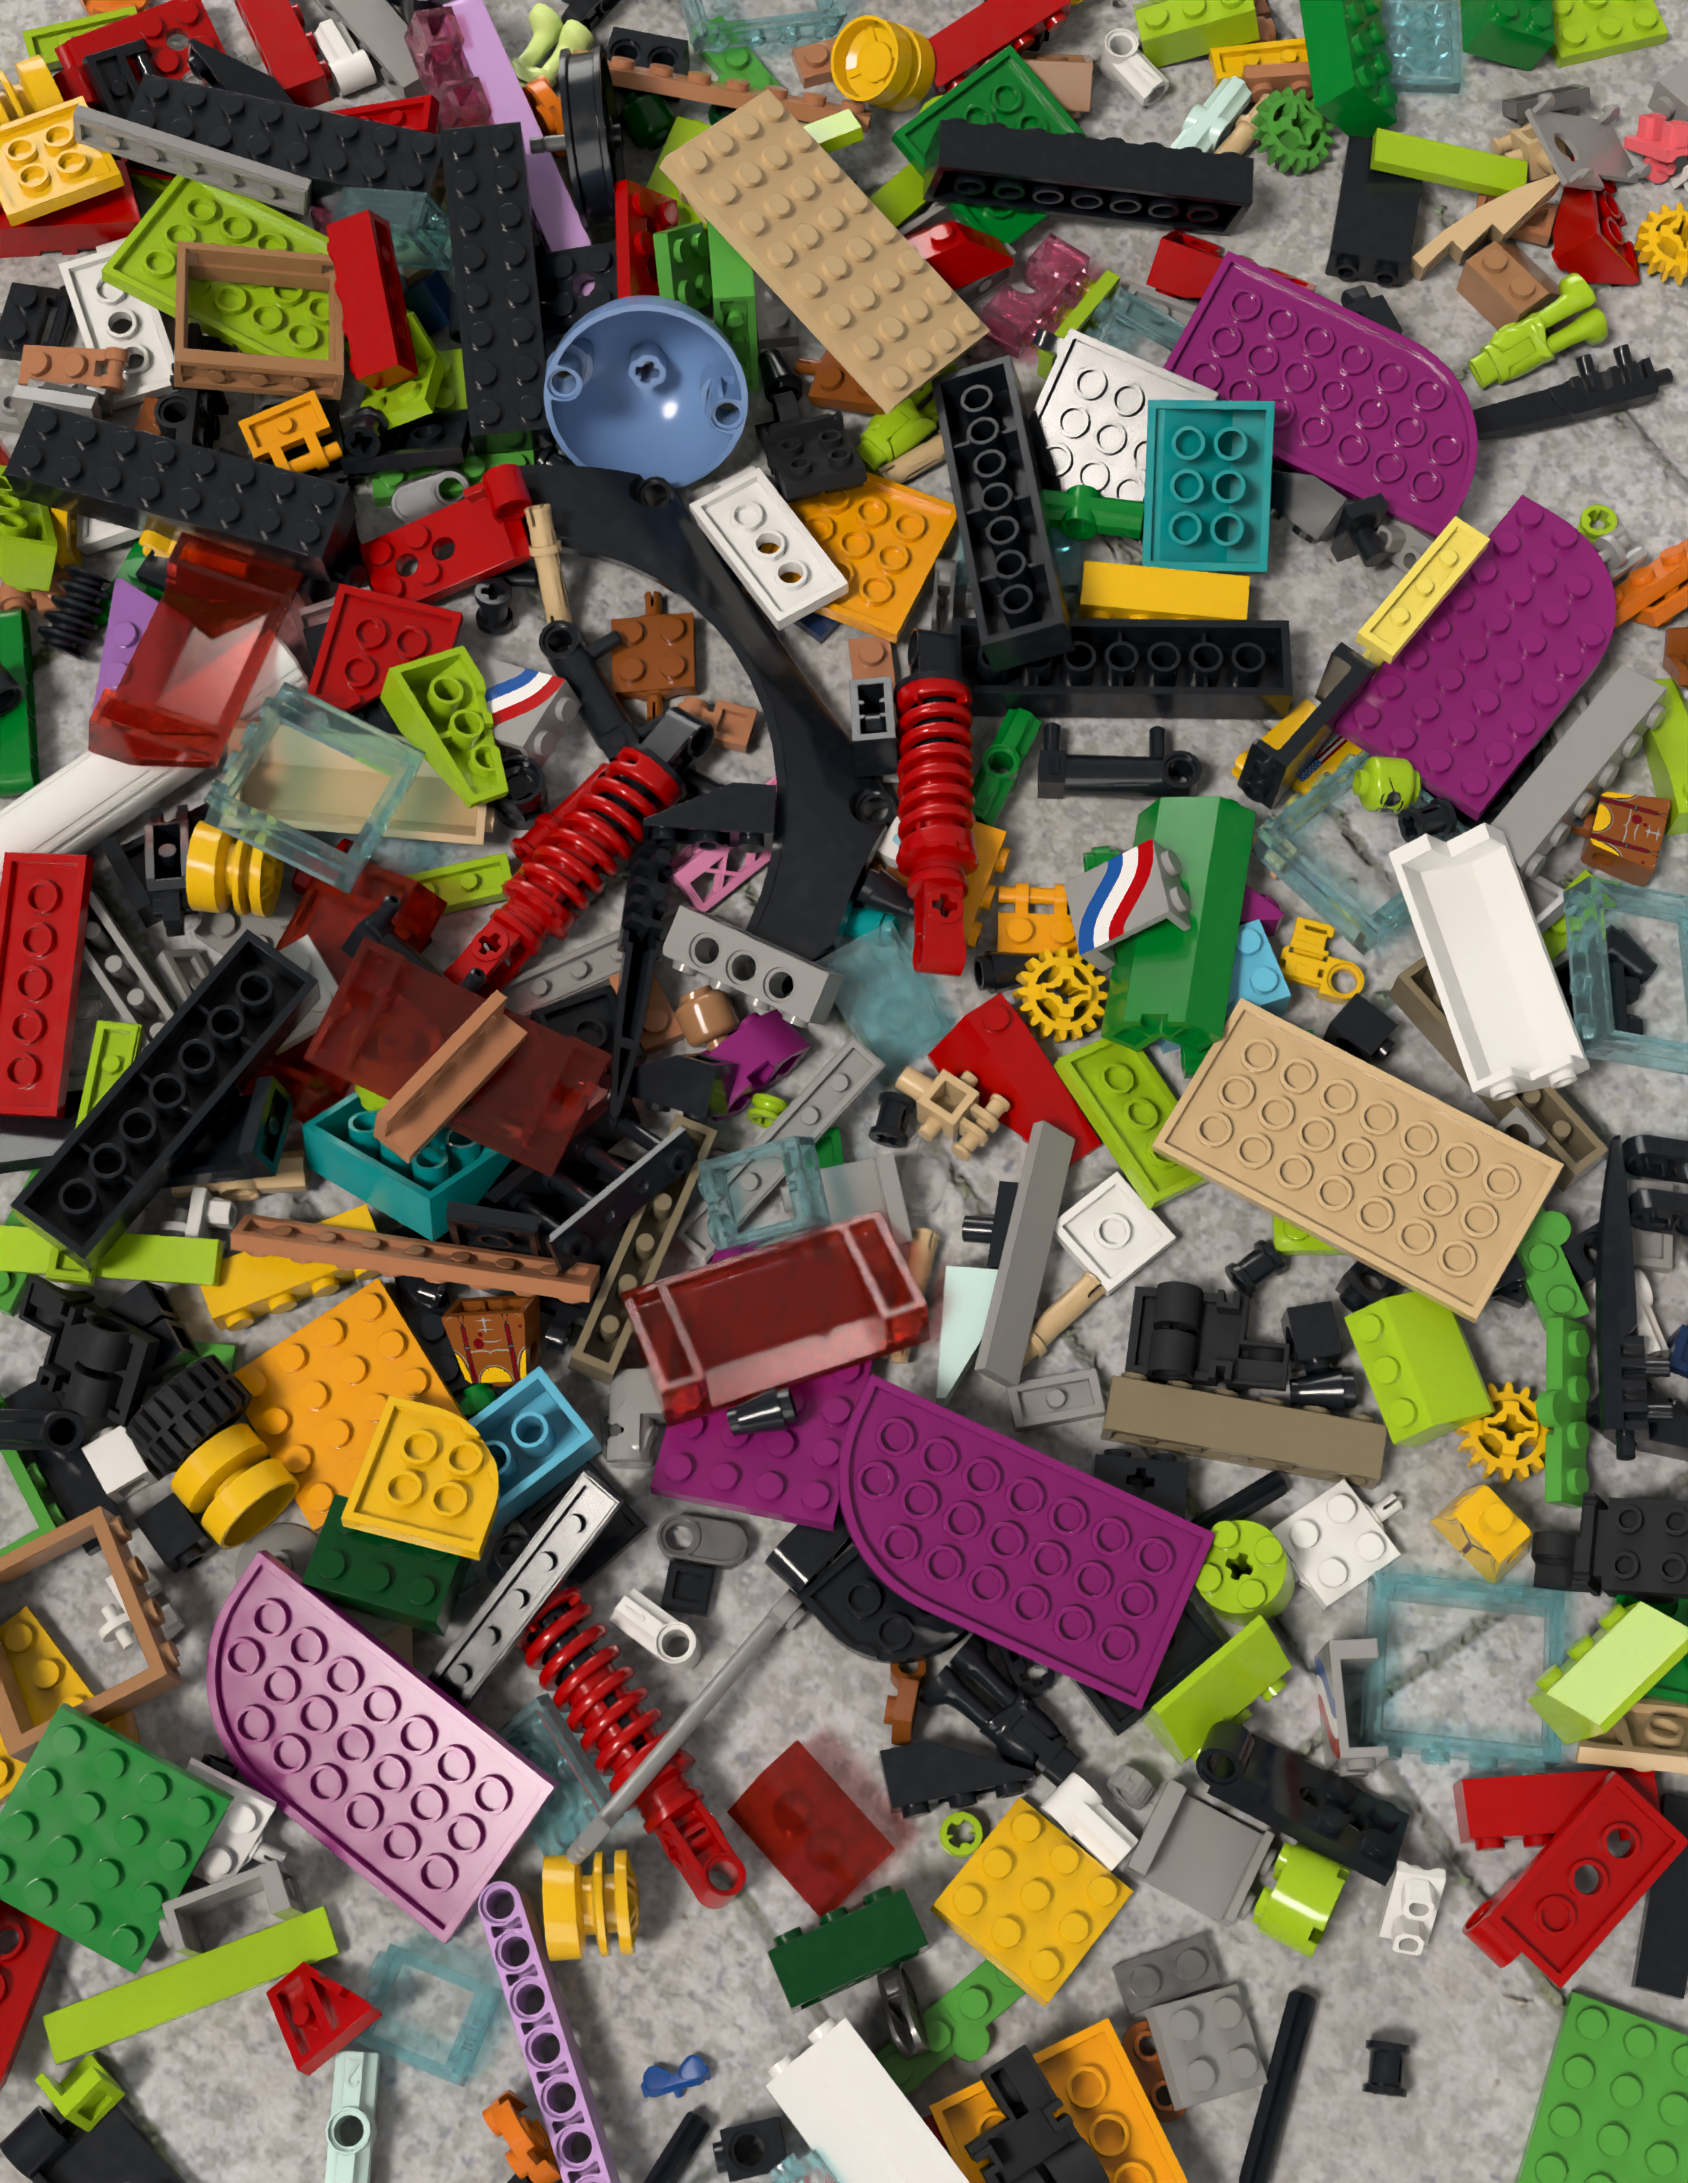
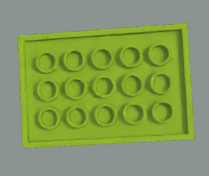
M176 175L102 268L101 272L102 281L175 318L178 241L270 250L281 249L291 252L329 255L327 251L329 238L257 200ZM189 279L188 324L199 323L203 333L220 338L221 342L230 346L236 345L238 351L242 353L328 360V291Z

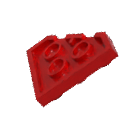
M339 583L305 701L307 705L349 715L377 700L381 696L389 668L456 647L463 622L462 613Z

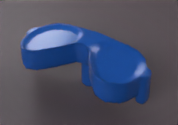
M693 2054L685 2058L678 2071L674 2074H670L655 2065L648 2067L643 2075L641 2090L645 2098L649 2096L659 2097L674 2092L676 2098H681L684 2095L683 2089L701 2085L706 2080L711 2079L709 2067L704 2064L703 2060Z

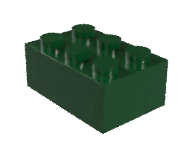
M335 1494L302 1584L316 1589L336 1605L445 1637L472 1559L343 1527L341 1517L349 1498Z
M890 1885L864 1896V1907L848 1914L846 1907L842 1906L819 1917L820 1927L806 1934H803L801 1928L797 1927L773 1939L775 1948L767 1951L792 2014L927 1951L929 1944L904 1888L893 1893Z

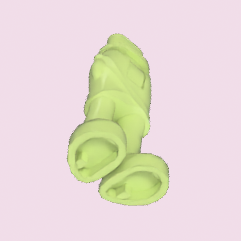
M536 3L528 16L533 37L524 52L517 59L513 57L510 63L522 88L528 82L541 75L547 78L553 88L558 77L560 50L569 48L572 54L574 49L591 51L595 40L591 32L580 22L570 19L563 26L560 17L553 9L545 4ZM555 45H557L555 51L548 59V61L544 64V66L542 68H537L536 66L542 61V59L547 55V53ZM484 114L482 117V122L484 124L489 125L488 120Z

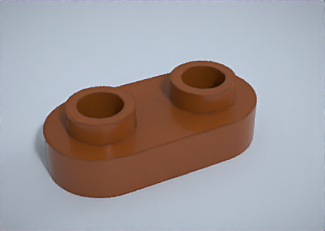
M1148 2021L1135 2023L1123 2035L1121 2045L1158 2121L1166 2123L1177 2120L1185 2113L1187 2108L1174 2111L1172 2103L1169 2106H1163L1158 2103L1156 2092L1159 2087L1167 2086L1157 2050L1152 2056H1145L1139 2050L1141 2038L1150 2037L1153 2039Z

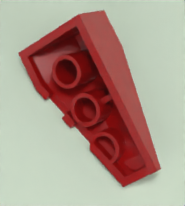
M1601 179L1605 187L1601 191L1564 187L1553 228L1554 250L1551 253L1553 261L1562 272L1567 270L1569 274L1577 273L1587 283L1634 285L1639 282V268L1634 244L1631 241L1625 243L1621 227L1626 225L1627 221L1624 213L1619 210L1612 196L1617 192L1615 182Z

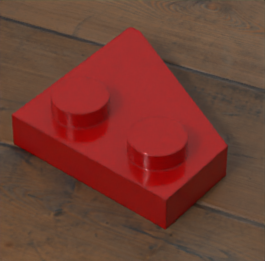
M302 1962L266 1992L294 2064L298 2071L308 2076L382 2016L379 2008L305 1962Z

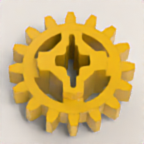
M1678 202L1675 210L1671 211L1664 204L1661 205L1658 214L1654 211L1648 213L1646 220L1641 222L1636 234L1638 238L1635 242L1634 250L1641 251L1637 259L1639 263L1649 262L1650 265L1647 270L1649 275L1658 271L1662 273L1660 277L1661 282H1665L1671 276L1675 278L1677 285H1681L1684 277H1688V211H1685L1682 203Z
M1060 947L1056 950L1054 957L1051 951L1046 949L1039 953V960L1032 957L1025 963L1029 972L1022 971L1016 975L1015 979L1023 987L1013 991L1012 997L1022 999L1023 1005L1015 1011L1017 1014L1027 1013L1029 1019L1025 1025L1028 1029L1035 1025L1040 1027L1038 1038L1041 1040L1048 1037L1050 1033H1053L1055 1043L1065 1041L1067 1033L1072 1041L1078 1040L1083 1037L1082 1029L1089 1033L1097 1027L1092 1018L1099 1019L1104 1016L1105 1010L1098 1003L1105 1001L1108 993L1099 991L1098 986L1106 981L1105 976L1094 977L1092 971L1095 969V966L1091 963L1087 965L1081 963L1083 958L1079 956V951L1069 958L1066 947ZM1051 968V972L1047 974V983L1036 984L1041 973ZM1059 987V993L1066 995L1070 999L1062 1003V997L1051 992ZM1085 1006L1081 1016L1076 1021L1071 1022V1018L1074 1016V1008Z
M1506 1382L1501 1392L1498 1393L1492 1383L1486 1386L1493 1406H1496L1494 1417H1484L1483 1420H1476L1454 1430L1455 1434L1465 1436V1440L1458 1445L1457 1450L1458 1452L1470 1451L1472 1457L1469 1459L1467 1466L1471 1468L1481 1464L1484 1467L1482 1471V1478L1487 1479L1493 1472L1499 1473L1500 1483L1506 1484L1510 1480L1512 1473H1514L1520 1483L1524 1482L1529 1477V1469L1538 1474L1545 1467L1541 1459H1545V1435L1549 1429L1542 1426L1538 1420L1536 1413L1537 1400L1532 1402L1528 1399L1530 1395L1529 1387L1526 1386L1519 1394H1516L1513 1391L1512 1382ZM1501 1425L1506 1426L1508 1434L1514 1435L1511 1440H1506L1505 1432L1498 1431ZM1482 1444L1493 1454V1456L1485 1450ZM1534 1446L1530 1455L1516 1461L1519 1448Z

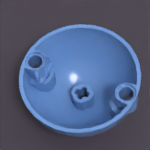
M637 295L612 300L590 311L574 323L562 337L558 347L547 360L544 406L546 418L554 438L562 451L576 466L597 467L640 474L644 480L658 476L664 478L673 489L705 477L716 469L732 452L745 426L748 413L747 382L739 357L730 340L716 324L696 309L680 301L662 296ZM645 361H651L650 365H644ZM567 371L571 375L563 379L558 377L556 373ZM732 403L736 407L731 410H724L720 405Z

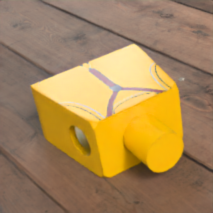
M1485 1484L1463 1490L1430 1521L1492 1587L1527 1555L1532 1538V1532L1525 1523Z

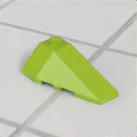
M0 465V578L6 585L13 586L20 591H49L58 549L49 507L18 499L4 475L7 466Z
M464 645L389 668L380 699L400 732L470 809L507 796L508 786L500 750L495 745L492 731L494 723L492 713L488 712L484 678Z
M1672 678L1658 679L1653 681L1667 688L1663 703L1667 711L1655 730L1648 728L1642 736L1656 798L1672 800L1664 830L1665 835L1688 833V702Z

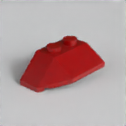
M954 220L941 221L905 237L953 290L1014 265L1013 258L997 237Z

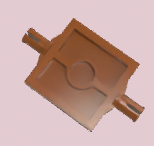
M828 350L819 360L803 357L797 358L798 362L795 363L796 373L815 376L807 395L812 406L876 415L885 414L883 409Z
M651 591L645 593V615L611 619V631L617 630L624 641L623 645L611 651L612 689L619 700L637 699L647 702V722L664 713V700L678 695L697 694L696 622L693 612L663 614L662 594L657 591H653V598Z

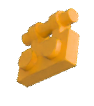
M314 390L238 421L253 458L257 462H262L272 457L276 467L303 474L315 468L318 471L330 467L329 462L343 457L337 441L323 447L319 443L318 438L331 433L332 429ZM302 444H307L309 453L287 462L283 452Z
M1016 882L1015 886H998V903L1015 904L1014 913L998 912L997 952L1037 954L1038 958L1039 953L1046 949L1051 951L1053 957L1056 950L1060 947H1066L1069 958L1078 952L1071 915H1067L1068 901L1064 884L1054 883V888L1029 887V883ZM1028 904L1053 905V914L1028 913Z

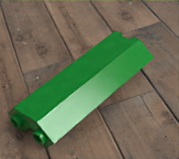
M1221 796L1160 797L1138 814L1133 848L1153 838L1166 850L1171 849L1175 852L1182 866V872L1179 874L1181 886L1186 891L1191 903L1188 915L1192 928L1183 931L1166 918L1116 943L1115 958L1117 965L1112 967L1100 1037L1136 1052L1162 1037L1197 1053L1223 1037L1256 812L1241 806L1235 800L1226 799Z

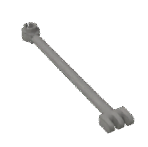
M790 1588L595 1818L566 1851V1857L570 1863H582L600 1844L612 1827L778 1630L783 1626L790 1632L808 1610L801 1605L802 1601Z

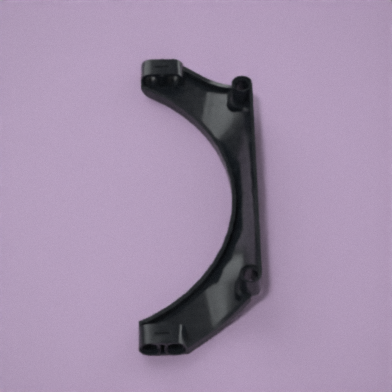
M519 465L533 505H551L554 531L557 540H560L562 545V551H559V553L599 559L632 570L661 584L697 610L717 629L733 649L749 676L763 709L773 747L777 780L776 825L771 859L760 897L745 931L823 967L828 966L838 955L837 948L844 933L855 897L889 827L896 816L898 817V806L877 776L856 777L853 742L717 549L699 527L697 521L669 482L658 476L644 480L640 474L597 467ZM666 497L661 505L654 507L658 499ZM525 516L522 519L531 543L529 527ZM881 807L888 808V812L882 820L878 822L871 821L872 814ZM752 958L747 964L755 974L756 964ZM790 975L782 983L784 996L793 990V980Z

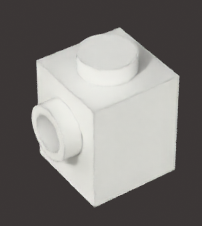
M121 1425L117 1428L110 1426L100 1430L92 1436L91 1443L81 1448L105 1493L117 1505L158 1481L147 1461L149 1458L125 1433L127 1428Z

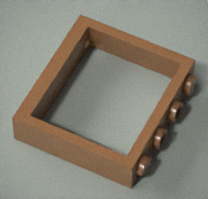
M178 241L174 387L298 397L314 390L318 399L341 401L344 379V332L342 329V319L344 316L341 301L334 288V282L337 279L334 264L329 255L291 252L281 249L270 250ZM189 279L328 291V360L189 349Z
M99 1506L1 1556L0 1586L95 1537L98 1538L149 1666L148 1669L73 1707L105 1724L183 1683V1680L177 1668L181 1666L178 1660L180 1653L171 1640H166L161 1625L166 1623L164 1613L155 1598H149L144 1583L149 1581L147 1571L141 1560L137 1556H132L127 1542L132 1540V1534L124 1526L120 1515L115 1516ZM0 1638V1734L9 1757L27 1764L52 1719L34 1727Z

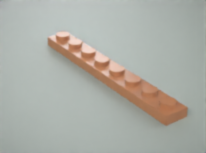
M584 49L573 50V54L593 52ZM613 56L611 61H608L613 86L735 109L740 108L769 89L796 120L813 123L850 109L861 125L863 133H868L871 126L873 110L864 109L865 103L855 100L843 99L842 104L826 102L827 96L813 92H804L803 97L788 95L787 88L776 85H766L765 90L751 88L749 81L739 78H727L726 83L711 80V74L702 71H689L687 76L673 73V67L664 64L652 63L650 68L634 66L635 60L621 56Z
M246 1213L231 1232L230 1250L244 1251L253 1257L271 1255L290 1258L293 1262L300 1264L318 1262L335 1265L342 1270L365 1269L379 1271L382 1275L388 1277L405 1275L424 1278L427 1282L435 1284L453 1282L469 1285L476 1290H489L492 1288L507 1290L523 1297L536 1295L554 1297L570 1304L590 1303L600 1281V1265L577 1262L563 1273L558 1269L552 1258L437 1241L432 1242L430 1240Z

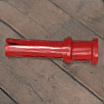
M601 763L599 768L550 814L547 812L539 814L535 818L536 824L521 838H514L510 842L513 853L523 864L534 862V850L538 846L548 845L547 838L550 831L558 827L562 828V819L566 813L577 811V800L584 794H591V785L595 779L605 777L607 763Z

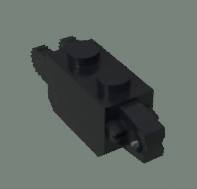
M177 805V821L165 822L164 814L160 807L150 808V824L144 825L147 892L154 917L163 918L167 937L185 935V915L199 914V911H192L186 894L187 854L193 834L188 805Z

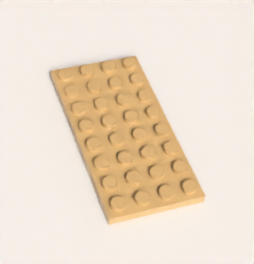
M769 89L665 156L659 168L887 415L980 343L991 331Z
M1240 998L1226 1021L1223 1037L1211 1046L1152 1144L1154 1152L1476 1324L1564 1167L1563 1163L1243 998Z

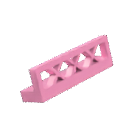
M776 775L765 784L777 785ZM776 786L775 815H776V804H777V786ZM689 844L669 862L668 866L672 867V872L667 883L678 886L693 908L707 912L769 862L772 850L764 849L757 855L756 853H746L745 865L737 871L726 870L728 853L735 847L721 846L717 850H702L695 847V845ZM717 862L716 868H711ZM704 872L714 873L713 890L703 899H700L690 883ZM725 875L730 876L729 878H727V879L724 881V876H725Z

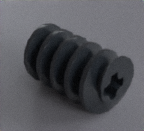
M66 564L63 570L72 578V581L58 580L57 586L66 595H52L50 601L59 611H45L44 617L52 624V627L39 626L37 632L46 640L45 642H40L41 644L72 658L84 660L85 656L76 648V645H90L91 640L82 631L83 629L97 630L98 625L89 615L104 613L105 610L95 601L97 598L110 599L111 594L102 585L103 583H113L86 569Z

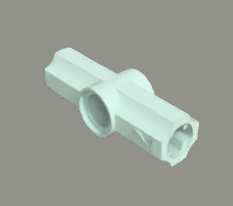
M1236 76L1224 78L1203 106L1196 104L1192 108L1183 124L1181 134L1172 143L1170 148L1197 147L1203 152L1214 153L1230 135L1234 122L1251 102L1252 92L1246 86V82Z
M339 2051L336 2053L331 2116L325 2129L328 2142L325 2183H370L373 2144L378 2134L375 2117L381 2053ZM356 2116L363 2124V2136L354 2146H347L341 2139L340 2129L346 2119Z

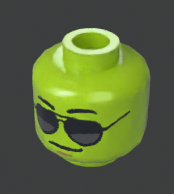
M1384 756L1370 757L1364 763L1362 770L1357 769L1354 773L1352 782L1353 794L1359 796L1360 803L1366 811L1399 814L1401 810L1408 808L1410 804H1415L1421 784L1420 775L1417 770L1413 769L1412 764L1407 759Z

